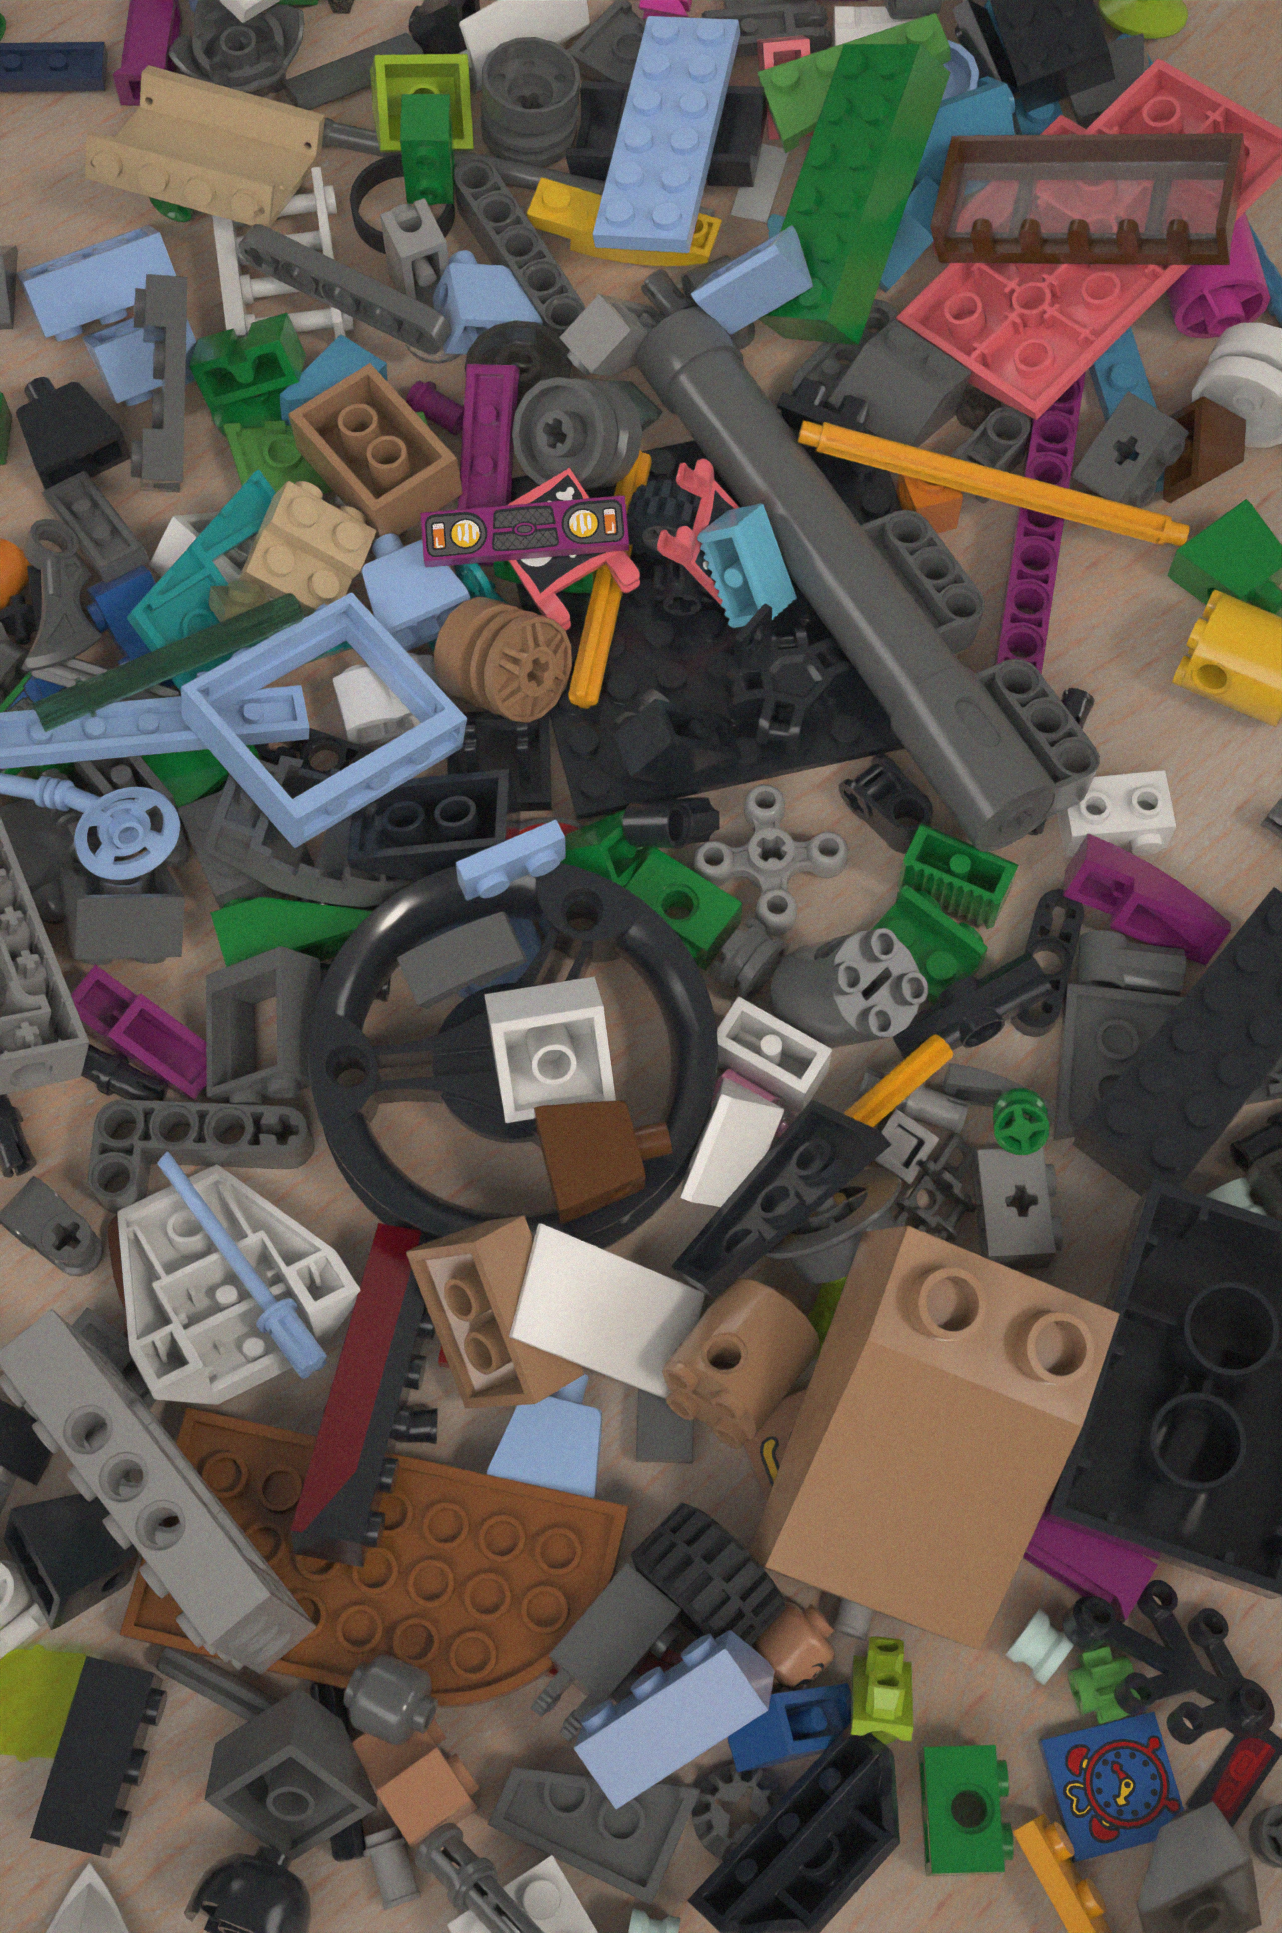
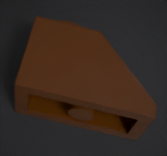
M1204 396L1170 415L1169 417L1177 421L1189 434L1185 439V447L1181 456L1174 464L1165 468L1162 500L1172 503L1244 462L1246 419Z

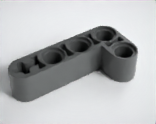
M116 1100L104 1105L97 1113L94 1123L88 1181L92 1191L103 1207L109 1212L117 1214V1211L146 1198L151 1164H157L167 1151L178 1165L214 1166L218 1164L220 1167L295 1169L306 1164L311 1158L314 1150V1140L303 1114L292 1107ZM127 1123L137 1125L130 1137L124 1140L112 1139L115 1130L119 1126ZM181 1125L191 1127L185 1139L179 1142L166 1141L168 1133L173 1128ZM239 1127L245 1129L244 1136L240 1141L229 1145L220 1143L221 1136L230 1128ZM263 1129L265 1134H259L258 1130ZM294 1131L295 1135L289 1136L286 1145H279L278 1141L285 1139L286 1132ZM117 1175L130 1176L129 1183L123 1190L116 1193L106 1192L107 1185L112 1178Z

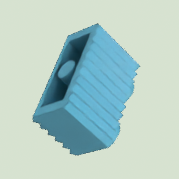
M762 503L727 510L698 534L696 540L702 543L700 549L705 552L703 559L709 562L707 568L712 571L710 578L716 581L714 587L719 590L717 596L723 600L721 606L726 609L724 615L730 619L728 625L732 628L745 626L765 603L772 607L773 620V617L778 616V613L788 607V604L797 599Z

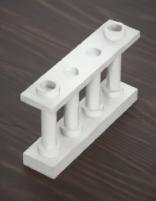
M313 167L311 171L314 192L294 195L278 217L317 212L319 231L285 236L315 251L323 250L324 255L335 260L329 215L337 214L333 185L324 186L321 167ZM212 215L226 330L234 328L237 337L240 339L248 336L251 323L273 317L256 318L255 313L247 314L246 304H253L254 298L298 293L301 291L271 276L251 279L250 274L242 275L241 266L249 265V263L243 258L238 249V244L244 236H237L236 227H244L245 225L244 223ZM333 307L288 314L296 333L334 327L335 337L337 338L340 334L346 337L345 331L354 330L353 318Z

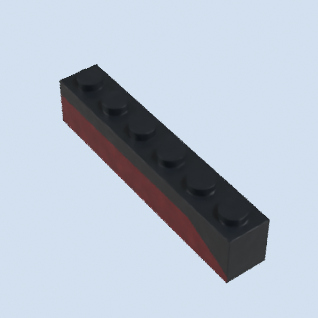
M381 1223L377 1225L360 1285L361 1292L357 1295L292 1523L291 1536L294 1554L364 1568L369 1547L378 1549L385 1525V1513L378 1512L383 1493L393 1494L399 1471V1459L393 1458L397 1440L406 1442L409 1436L413 1407L406 1405L410 1390H420L424 1379L426 1356L420 1355L424 1339L433 1340L436 1333L406 1251L440 1237L414 1229Z

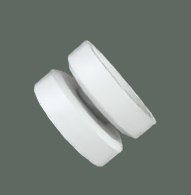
M1240 323L1227 328L1218 338L1209 356L1208 365L1201 372L1192 390V402L1204 396L1246 419L1245 446L1269 448L1282 444V329L1264 323Z

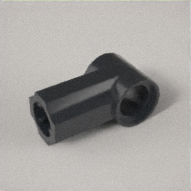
M707 797L670 800L636 799L631 801L626 807L623 816L624 836L626 841L635 847L681 849L687 844L708 842L714 831L720 829V811L714 809Z

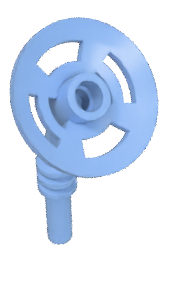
M0 773V794L34 800L35 804L39 807H48L49 809H58L59 811H68L72 808L84 813L75 830V850L84 867L99 877L111 880H125L141 876L160 865L170 855L177 843L180 832L178 813L171 801L156 790L145 787H128L99 797L76 788L70 780H61L60 778H51L49 776H41L37 780ZM157 806L162 813L163 826L161 833L150 830L151 823L146 810ZM89 826H97V835L102 843L95 854L89 849L87 843ZM144 847L148 849L135 858L125 861H114L115 856L131 855Z

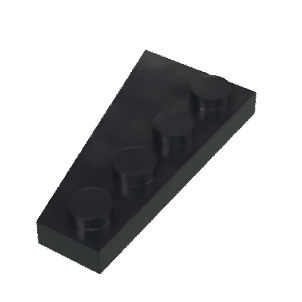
M812 1099L671 1267L683 1280L716 1298L888 1149L891 1143L881 1131Z

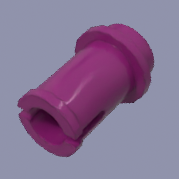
M419 380L411 387L405 402L414 412H424L425 418L448 430L454 436L462 431L464 406L437 391L436 384L431 381L424 383Z

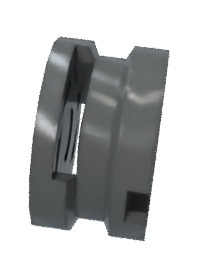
M755 918L746 921L745 925L749 928L746 932L738 928L720 950L723 952L720 960L721 963L715 960L709 975L721 985L728 983L733 988H738L736 997L738 998L739 996L746 1001L752 999L770 980L776 968L785 957L789 943L781 938L773 941V938L765 933L766 926Z

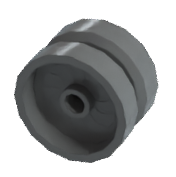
M554 377L538 382L525 393L515 412L512 437L515 455L524 472L537 484L541 485L570 468L584 490H597L614 486L629 474L639 456L642 430L639 412L633 401L615 383L591 378Z

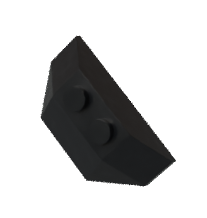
M850 1723L687 1901L719 1933H820L900 1844L893 1752L870 1732L862 1736L852 1735Z

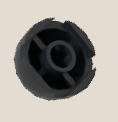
M259 1846L255 1856L242 1853L232 1854L219 1859L208 1868L194 1888L184 1914L191 1922H193L199 1912L208 1917L204 1930L209 1933H308L312 1918L311 1899L303 1880L288 1870L292 1859L274 1849Z

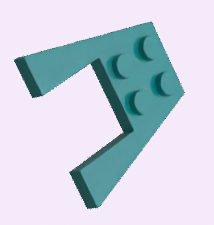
M259 469L251 475L246 483L127 616V620L180 692L181 686L197 678V673L202 671L208 672L228 661L240 649L252 648L268 639L260 626L223 627L208 605L210 586H228L229 584L213 562L258 534L271 500L276 494ZM344 641L307 663L353 648L347 641Z

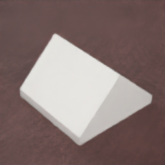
M723 1077L686 1171L680 1198L694 1203L721 1207L768 1152L784 1109L735 1081Z

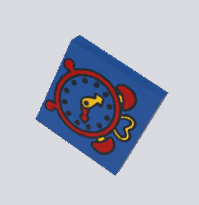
M1155 1712L1059 1735L1038 1742L1062 1827L1074 1848L1075 1855L1071 1857L1073 1863L1191 1832Z

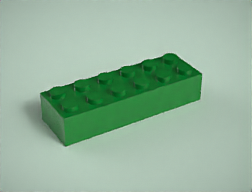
M921 44L843 45L780 230L781 232L793 225L801 244L813 287L759 318L761 322L784 339L859 345L951 73Z

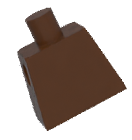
M615 1100L534 1107L535 1127L560 1224L572 1221L641 1191L645 1187L646 1177L642 1161L672 1154L671 1140L665 1121L633 1128L626 1101Z

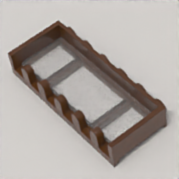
M1243 133L952 136L930 224L939 263L1230 265L1231 241L1244 172H1246Z

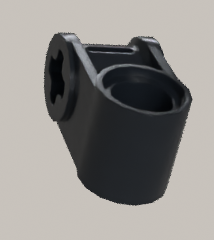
M879 753L872 758V765L853 780H843L838 786L839 792L849 809L857 817L864 820L891 849L906 854L920 824L931 827L932 803L902 773L901 769L891 758L883 753ZM908 817L916 820L918 824L906 826L897 820Z

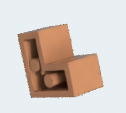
M434 1718L424 1734L415 1731L413 1736L401 1745L387 1743L367 1733H364L352 1742L365 1772L377 1789L375 1791L408 1844L416 1850L419 1849L426 1837L439 1826L452 1822L457 1825L478 1809L471 1795L480 1788L457 1753L446 1759L438 1747V1744L447 1739Z

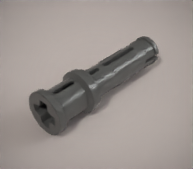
M446 1823L439 1826L422 1842L417 1850L415 1863L421 1871L425 1873L432 1872L448 1890V1900L454 1907L462 1910H471L491 1933H515L502 1919L503 1916L520 1933H544L529 1914L497 1882L496 1866L486 1857L479 1858L463 1841V1831L455 1823ZM452 1862L456 1863L459 1868H456Z

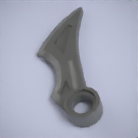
M52 519L36 521L31 526L22 548L28 562L41 570L40 625L34 643L21 668L29 672L69 661L88 650L102 637L87 620L80 606L79 595L81 588L92 575L77 553L79 546L78 538L73 530L64 523ZM47 540L55 543L62 552L50 551L42 546L39 541Z

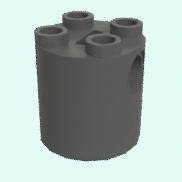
M880 928L859 931L795 949L785 955L776 968L770 992L772 1009L776 1018L833 1049L890 1038L906 1029L918 1012L919 1004L924 1002L927 997L928 984L925 977L919 973L911 952L897 939L891 930Z

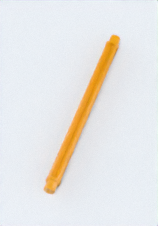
M803 420L797 443L815 447L816 452L1134 537L1161 546L1169 543L1181 547L1186 543L1189 535V525L1172 521V517L1019 476L832 425L827 422L819 425Z

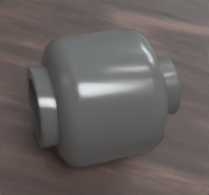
M381 1654L370 1663L362 1661L358 1665L347 1686L343 1703L345 1707L350 1709L349 1716L353 1727L387 1743L401 1745L409 1740L415 1731L424 1734L428 1730L437 1710L438 1699L431 1697L432 1682L427 1671L391 1655Z

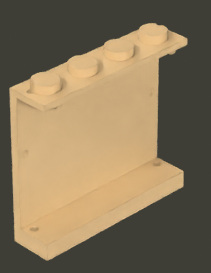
M148 65L141 74L140 107L114 137L91 131L87 133L85 179L247 225L261 224L270 228L309 175L311 168L321 158L325 115Z

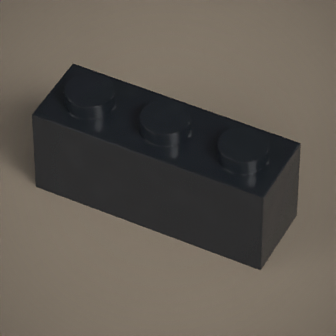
M86 1656L30 1838L109 1859L113 1847L121 1848L123 1846L132 1817V1812L125 1810L131 1786L139 1787L141 1785L149 1762L150 1751L143 1749L150 1725L156 1727L159 1725L167 1701V1691L161 1690L163 1682L161 1677L152 1672Z

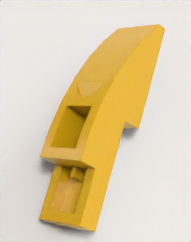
M543 177L540 178L526 214L534 228L571 239L570 251L616 262L649 266H688L708 263L722 224L721 219L698 213L689 253L596 248L592 234L602 195Z

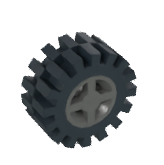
M655 480L649 481L647 487L643 484L637 487L636 492L632 495L627 512L629 545L634 544L632 550L638 555L646 552L645 559L654 562L656 558L661 559L662 566H665L667 557L657 550L661 530H667L673 537H676L680 526H688L692 530L701 497L681 487H673L672 480H664L663 486H660Z

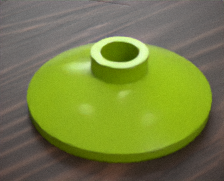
M1099 0L1098 11L1105 22L1118 31L1131 36L1143 33L1144 38L1148 39L1170 37L1179 33L1185 27L1188 19V9L1182 0Z

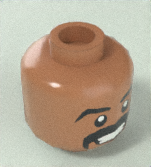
M784 1602L786 1609L751 1645L774 1669L772 1687L778 1692L783 1687L792 1691L803 1690L835 1658L834 1648L828 1640V1637L835 1629L812 1604L803 1611L794 1603Z

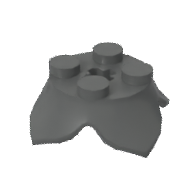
M199 0L194 12V35H182L177 38L169 49V57L176 67L186 76L260 97L279 92L284 89L282 81L287 79V69L297 54L303 40L305 25L303 10L288 5L273 6L266 13L261 12L242 23L219 0Z

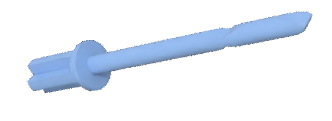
M167 1151L157 1162L158 1166L263 1310L256 1323L259 1331L269 1333L302 1379L308 1378L313 1371L321 1370L327 1364L325 1361L327 1355L297 1315L296 1310L298 1306L294 1299L288 1298L277 1302L175 1159Z

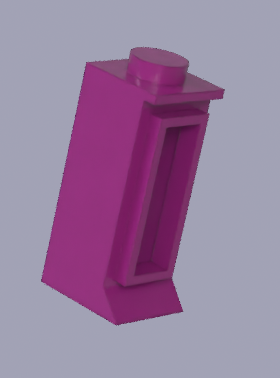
M178 0L130 1L121 68L112 74L121 105L140 106L141 74L148 65L176 73L177 67L169 57V49L172 43L181 37L183 19Z
M1045 1507L1022 1558L1082 1597L1097 1596L1105 1599L1113 1607L1116 1620L1124 1623L1158 1565L1140 1553L1043 1520L1046 1511Z

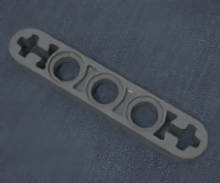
M254 224L238 244L240 254L257 270L427 354L438 353L451 335L452 329L450 324L435 309L267 226Z

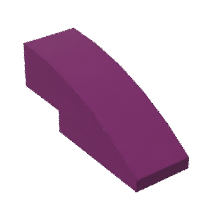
M1089 833L1065 869L1064 897L1110 914V928L1154 946L1184 949L1187 959L1206 966L1231 931V923L1179 881L1149 862Z
M95 964L71 994L85 1032L115 1053L127 1057L130 1063L159 1081L166 1082L168 1087L194 1101L207 1085L206 1041L140 993L137 996Z

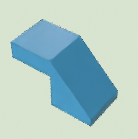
M927 175L910 192L879 287L885 293L890 290L934 241L930 224L939 186Z

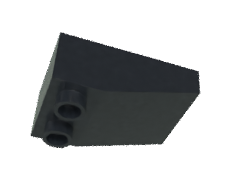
M1152 1179L1135 1205L1104 1305L1105 1308L1120 1315L1083 1427L1050 1496L1043 1520L1271 1600L1282 1597V1221Z

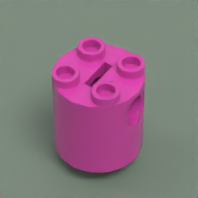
M1246 212L1235 221L1231 241L1230 265H1191L1166 290L1178 331L1188 337L1202 339L1220 337L1229 327L1240 323L1256 321L1267 309L1270 294Z

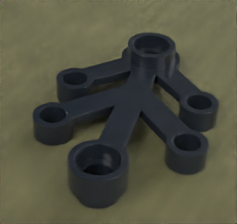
M1152 1580L1146 1585L1137 1601L1140 1611L1151 1620L1164 1646L1117 1621L1113 1607L1101 1597H1082L1064 1613L1062 1618L1064 1633L1076 1647L1086 1651H1093L1107 1642L1163 1673L1148 1678L1142 1673L1133 1672L1117 1684L1114 1696L1117 1704L1124 1712L1130 1715H1140L1152 1704L1191 1692H1197L1215 1702L1203 1708L1193 1702H1183L1168 1715L1166 1721L1168 1731L1178 1742L1190 1745L1195 1743L1205 1733L1223 1727L1239 1737L1259 1736L1273 1725L1275 1710L1269 1695L1259 1684L1243 1677L1223 1641L1229 1632L1226 1619L1215 1609L1204 1608L1189 1621L1187 1626L1188 1634L1197 1646L1203 1648L1216 1673L1214 1675L1203 1669L1172 1611L1178 1605V1597L1175 1590L1165 1581ZM1153 1596L1158 1598L1162 1605L1157 1603ZM1204 1624L1210 1628L1212 1633L1205 1628ZM1130 1688L1134 1689L1138 1693L1140 1699L1136 1698L1133 1695ZM1183 1718L1187 1719L1190 1722L1192 1728L1186 1725Z

